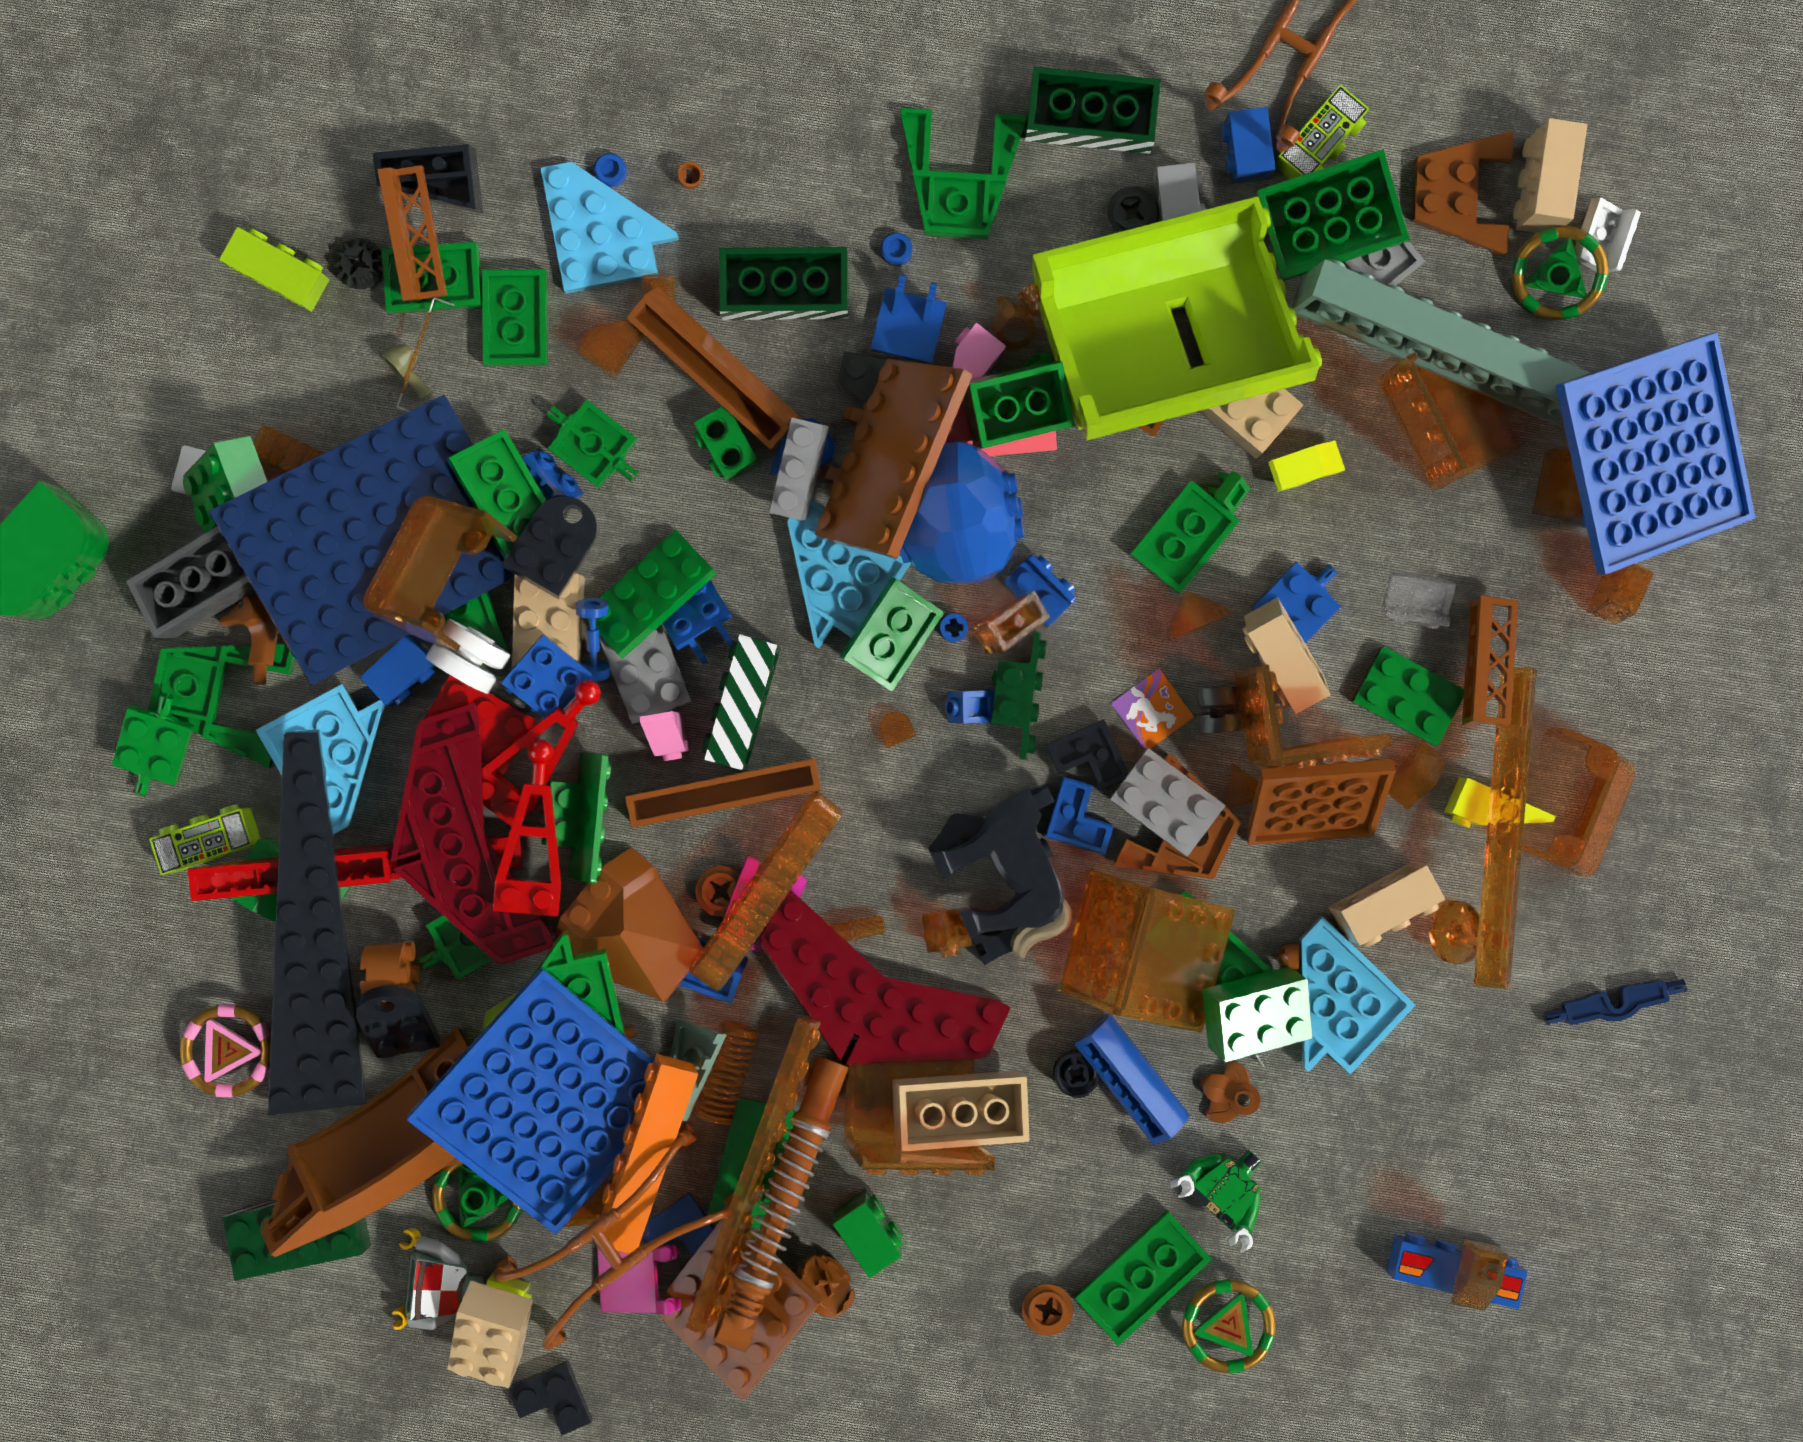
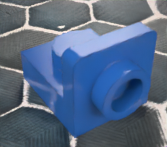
M995 690L947 692L945 711L948 716V723L992 722Z

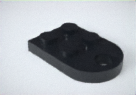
M559 496L545 501L532 516L503 561L502 567L559 600L595 542L597 523L593 512L584 502L573 497ZM568 509H577L582 514V518L576 523H569L564 519L563 515Z
M380 986L366 991L358 999L356 1019L377 1058H389L405 1053L423 1052L428 1049L440 1048V1036L421 997L414 991L399 986Z

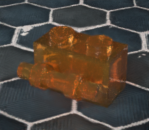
M1553 448L1544 452L1532 514L1564 521L1575 520L1583 514L1570 451Z

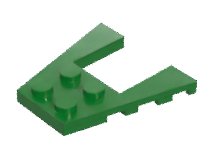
M901 108V121L925 236L988 240L1026 124L1027 115L995 114L991 174L929 171L932 110Z
M276 644L273 666H267V671L286 675L292 674L295 659L286 644ZM251 645L161 648L148 710L157 709L161 693H167L168 696L171 694L174 696V700L169 713L178 720L193 724L194 733L228 748L242 757L255 761L265 768H271L273 760L256 732L215 724L228 662L253 667L248 665Z

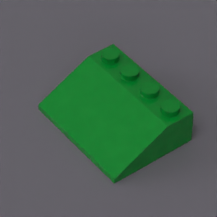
M1384 149L1257 190L1262 208L1266 207L1270 215L1271 224L1270 227H1267L1283 281L1306 274L1324 259L1345 262L1410 241Z

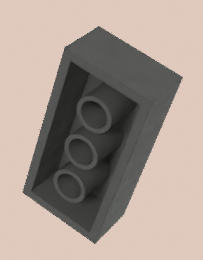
M217 527L126 581L154 638H176L254 592L253 587Z

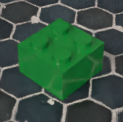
M865 1189L835 1210L833 1225L870 1279L902 1257L903 1241L901 1238L903 1234L894 1220L888 1222L883 1212L886 1209L880 1198L876 1194L871 1196L868 1190Z

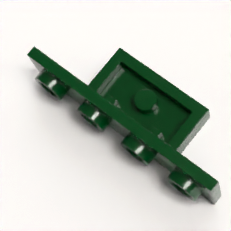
M1034 632L1030 663L998 661L991 724L1023 727L1020 759L1028 760V754H1034L1036 735H1031L1032 722L1038 723L1040 704L1034 703L1035 691H1041L1043 672H1038L1039 659L1045 660L1047 641L1041 640L1042 634L1040 632Z

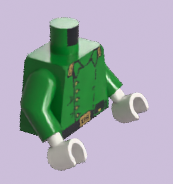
M1249 1149L1236 1163L1224 1152L1220 1155L1212 1153L1194 1158L1181 1173L1180 1178L1171 1180L1170 1187L1174 1188L1181 1184L1182 1192L1178 1195L1179 1198L1193 1194L1232 1232L1236 1229L1237 1233L1228 1239L1230 1246L1235 1245L1238 1239H1240L1243 1245L1240 1250L1241 1253L1252 1247L1253 1238L1251 1234L1258 1218L1261 1187L1250 1176L1263 1162Z

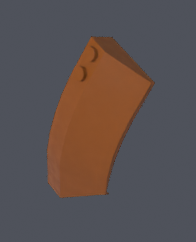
M456 1028L440 1042V1048H434L410 1071L366 1104L295 1145L289 1144L286 1155L290 1157L285 1174L279 1175L272 1196V1200L276 1201L271 1218L265 1219L261 1230L270 1255L277 1257L361 1220L409 1192L455 1158L407 1121L406 1115L471 1045V1042L459 1028Z

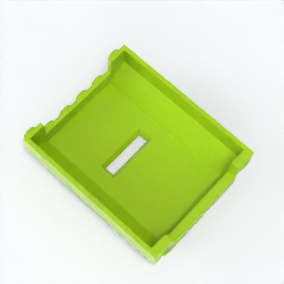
M1258 196L1033 254L1032 273L1034 284L1039 289L1041 302H1038L1040 315L1055 361L1063 362L1073 418L1079 430L1084 429L1083 435L1086 440L1315 381L1319 367L1322 366L1321 354L1317 347L1313 348L1310 337L1304 338L1302 334L1298 335L1296 330L1297 320L1293 307H1288L1284 281L1282 279L1278 280L1275 272V256L1273 252H1268L1264 242L1267 227H1270L1271 221L1268 209L1266 207L1262 208ZM1180 307L1185 308L1204 365L1190 367L1171 310Z

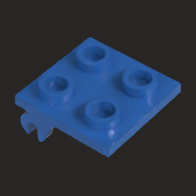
M900 274L896 290L885 288L870 350L932 365L947 302L935 300L937 283L933 282L930 284L927 298L904 293L906 276Z
M711 580L662 623L677 650L689 644L703 665L709 661L695 640V637L716 626L729 647L732 643V638L723 625L725 621L732 618V615Z
M542 634L504 677L501 684L505 686V690L509 694L513 692L527 703L532 712H538L543 717H546L557 709L558 706L564 709L575 697L576 686L583 680H590L593 673Z

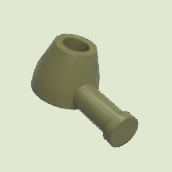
M403 343L390 348L381 355L389 368L399 378L406 381L419 395L418 398L421 401L431 395L433 389L428 387L412 370L418 357L407 344Z

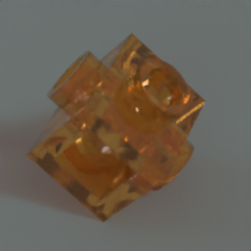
M962 908L941 910L921 915L927 953L941 952V957L960 954L959 948L972 945L971 937L957 910Z

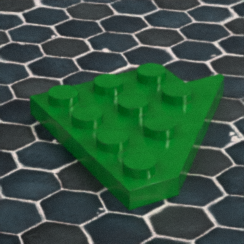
M568 930L562 931L530 979L543 967L625 1035L606 948L573 955Z

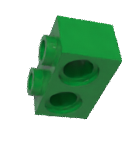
M723 406L693 422L698 431L692 434L701 450L708 448L713 458L708 463L717 478L723 475L725 481L728 482L760 465L736 419ZM714 424H721L725 427L724 434L717 439L709 437V428ZM735 451L740 454V460L735 466H726L723 463L724 456L728 452Z

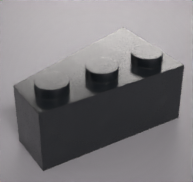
M469 144L372 153L376 186L381 188L377 169H400L422 165L424 167L430 201L483 213L476 149ZM416 174L400 176L402 191L409 196H413L419 187Z

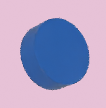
M607 153L600 156L595 162L594 172L597 179L608 187H617L626 179L627 168L620 156Z
M902 233L887 235L881 244L882 258L891 266L897 267L906 264L912 256V243L910 239Z

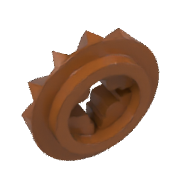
M715 866L705 871L698 879L695 891L700 907L710 915L724 917L730 900L720 897L713 902L711 899L714 897L716 889L711 881L720 886L730 881L731 884L727 889V893L731 898L740 873L728 866Z
M1041 1283L1039 1286L1030 1289L1025 1299H1023L1022 1315L1025 1323L1032 1331L1040 1335H1055L1069 1325L1073 1316V1304L1068 1293L1056 1284ZM1050 1297H1052V1307L1057 1312H1049L1045 1316L1044 1321H1042L1043 1312L1037 1305H1045L1047 1300L1049 1301Z

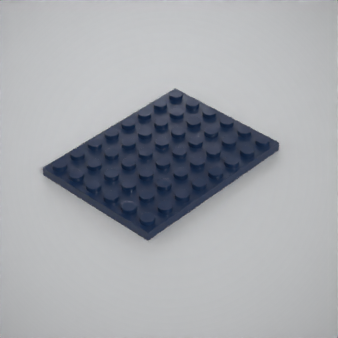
M445 394L209 510L211 518L310 686L453 611L515 576L514 573L502 567V563L505 560L447 461L449 457L473 444Z

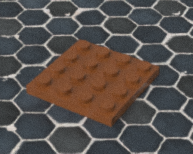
M1372 758L1359 762L1341 760L1331 764L1316 765L1315 763H1305L1300 766L1283 767L1281 765H1273L1268 768H1261L1246 832L1248 845L1374 836L1396 772L1394 760Z
M729 1215L719 1221L661 1297H679L681 1299V1310L674 1311L670 1315L656 1314L740 1400H743L752 1392L822 1301L783 1262L776 1263L772 1261L770 1270L778 1275L768 1274L769 1279L774 1285L770 1294L766 1295L764 1300H759L762 1305L761 1308H756L759 1311L758 1316H753L756 1319V1327L746 1352L713 1341L718 1320L724 1309H730L727 1305L728 1300L733 1301V1298L730 1297L731 1292L736 1293V1290L733 1289L734 1283L732 1281L736 1266L740 1264L747 1265L748 1263L740 1254L742 1252H752V1249L746 1245L745 1241L756 1240L757 1238L735 1215Z

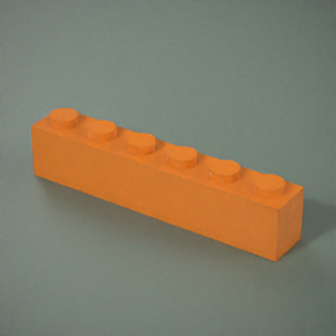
M656 1054L653 1064H648L644 1075L646 1085L643 1094L639 1093L634 1103V1113L636 1114L633 1123L628 1124L625 1129L623 1152L615 1158L613 1173L615 1175L612 1184H607L602 1199L604 1207L601 1215L597 1214L594 1221L612 1208H617L624 1203L647 1179L675 1142L698 1077V1072L693 1063ZM665 1169L643 1196L621 1215V1219L603 1231L617 1251L630 1254L639 1247Z

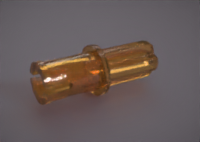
M880 915L858 920L848 918V922L829 925L844 940H852L853 943H856V939L885 933L884 919Z

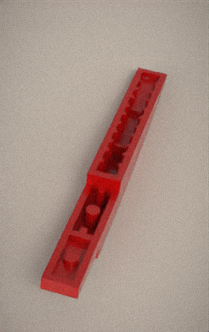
M509 834L486 836L502 859ZM520 835L510 868L523 867ZM394 843L335 849L340 887L390 883L392 879H402L392 868L422 859L421 855L418 853L390 862ZM279 856L188 868L191 901L277 893Z

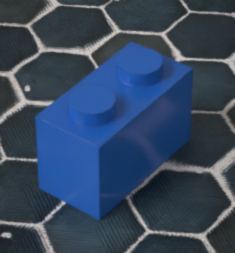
M1267 107L1229 112L1224 123H1221V139L1223 143L1227 142L1228 154L1225 155V169L1227 174H1231L1232 183L1270 179L1276 169Z
M408 634L360 678L385 706H394L396 704L401 706L413 695L411 690L418 683L423 685L433 678L436 674L434 669L437 666L425 658L429 651L415 636Z

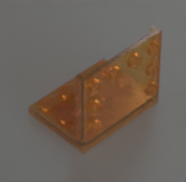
M1416 352L1403 358L1376 380L1433 492L1521 448L1497 400L1415 366L1414 361L1419 358Z
M1264 665L1234 673L1235 684L1238 688V701L1249 766L1281 765L1283 767L1296 766V768L1316 766V762L1329 760V763L1350 760V757L1363 758L1382 755L1381 748L1391 747L1390 734L1386 733L1362 738L1361 735L1283 748L1279 724L1283 723V713L1280 704H1275L1273 691L1278 689L1275 672L1270 671L1269 665Z
M1091 869L1057 992L1114 1015L1202 1033L1205 1024L1202 989L1215 986L1236 909L1152 888Z
M847 1050V1059L850 1055L851 1050ZM975 1060L847 1065L843 1147L862 1170H866V1173L870 1175H885L886 1170H899V1174L918 1175L919 1170H932V1174L951 1175L952 1170H964V1173L967 1175L979 1176L984 1175V1170H995V1156L982 1145L902 1152L895 1145L892 1080L974 1074Z

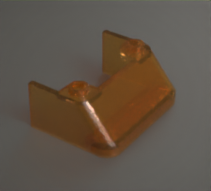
M423 496L416 500L410 508L363 598L364 607L374 615L422 640L458 651L461 645L442 633L445 618L441 612L433 608L462 553L467 555L480 553L486 548L491 536L515 542L517 536L486 511L431 496Z
M1566 728L1547 729L1545 735L1587 751L1585 766L1592 775L1596 776L1573 836L1559 835L1554 838L1550 843L1547 853L1518 841L1503 840L1501 846L1574 876L1589 877L1596 873L1633 784L1635 768L1628 759L1608 745Z

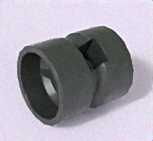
M1237 686L1196 689L1197 707L1202 709V713L1197 716L1198 734L1240 731L1239 713L1234 711V707L1238 705ZM1224 708L1225 717L1212 718L1211 709Z

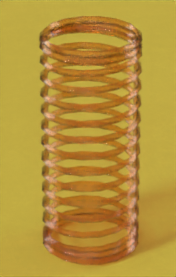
M722 1021L719 1027L720 1031L748 1038L754 1043L745 1042L726 1035L725 1041L746 1045L751 1049H743L727 1042H723L721 1047L744 1052L749 1056H741L721 1048L719 1051L721 1055L716 1057V1060L719 1062H714L712 1066L717 1069L711 1068L710 1074L715 1076L708 1075L706 1080L711 1082H705L704 1087L709 1089L701 1090V1093L707 1096L701 1095L698 1097L700 1101L705 1103H696L697 1107L694 1108L693 1112L703 1120L721 1125H730L734 1120L732 1115L736 1113L734 1108L738 1106L736 1101L740 1099L738 1094L742 1092L740 1087L744 1085L742 1080L747 1078L744 1073L749 1071L746 1066L751 1064L748 1059L753 1058L751 1052L755 1051L753 1046L757 1044L755 1039L759 1038L758 1035L760 1033L743 1024ZM724 1056H728V1057H732V1058H737V1059H742V1060L746 1061L747 1063H740V1062H738V1061H735V1060H733V1059H730V1058H727V1057H724ZM726 1064L741 1066L745 1070H738ZM724 1071L739 1073L743 1077H736ZM722 1078L731 1079V1080H737V1081H739L741 1084H734V1083H732V1082H730V1081H728V1080L722 1079ZM724 1086L735 1087L739 1091H732ZM722 1093L733 1094V1095H735L737 1098H731V1097H729V1096H727V1095H724V1094H722ZM720 1100L731 1101L735 1105H729ZM718 1107L730 1108L733 1112H727Z

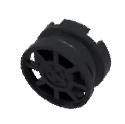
M1069 1050L1062 1053L1055 1061L1053 1067V1077L1062 1093L1072 1098L1088 1096L1099 1083L1100 1076L1079 1050Z

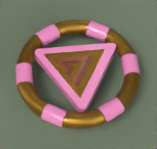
M219 1004L209 1007L197 1014L183 1032L180 1043L182 1068L188 1079L198 1089L216 1097L243 1095L258 1086L270 1069L271 1033L265 1022L257 1014L245 1007L236 1004ZM238 1017L252 1026L260 1041L261 1048L213 1020V1018ZM206 1023L205 1077H203L193 1060L192 1045L200 1029ZM261 1054L259 1063L251 1076L245 1081L235 1085L210 1082Z

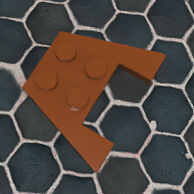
M1514 131L1504 132L1418 156L1415 159L1412 222L1448 237L1452 235L1467 241L1469 245L1477 248L1482 247L1493 251V254L1505 257L1508 254L1509 225L1476 223L1479 162L1510 163L1513 159Z
M1166 754L1164 758L1166 762L1215 797L1173 755ZM1225 806L1188 857L1184 856L1163 839L1156 852L1125 839L1113 864L1123 868L1214 879L1241 821Z

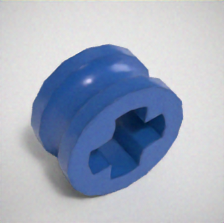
M954 613L944 617L940 624L942 637L948 642L953 643L963 640L968 633L967 620L960 614ZM956 619L958 625H963V631H958L959 636L952 637L951 632L945 631V625H950L949 620Z

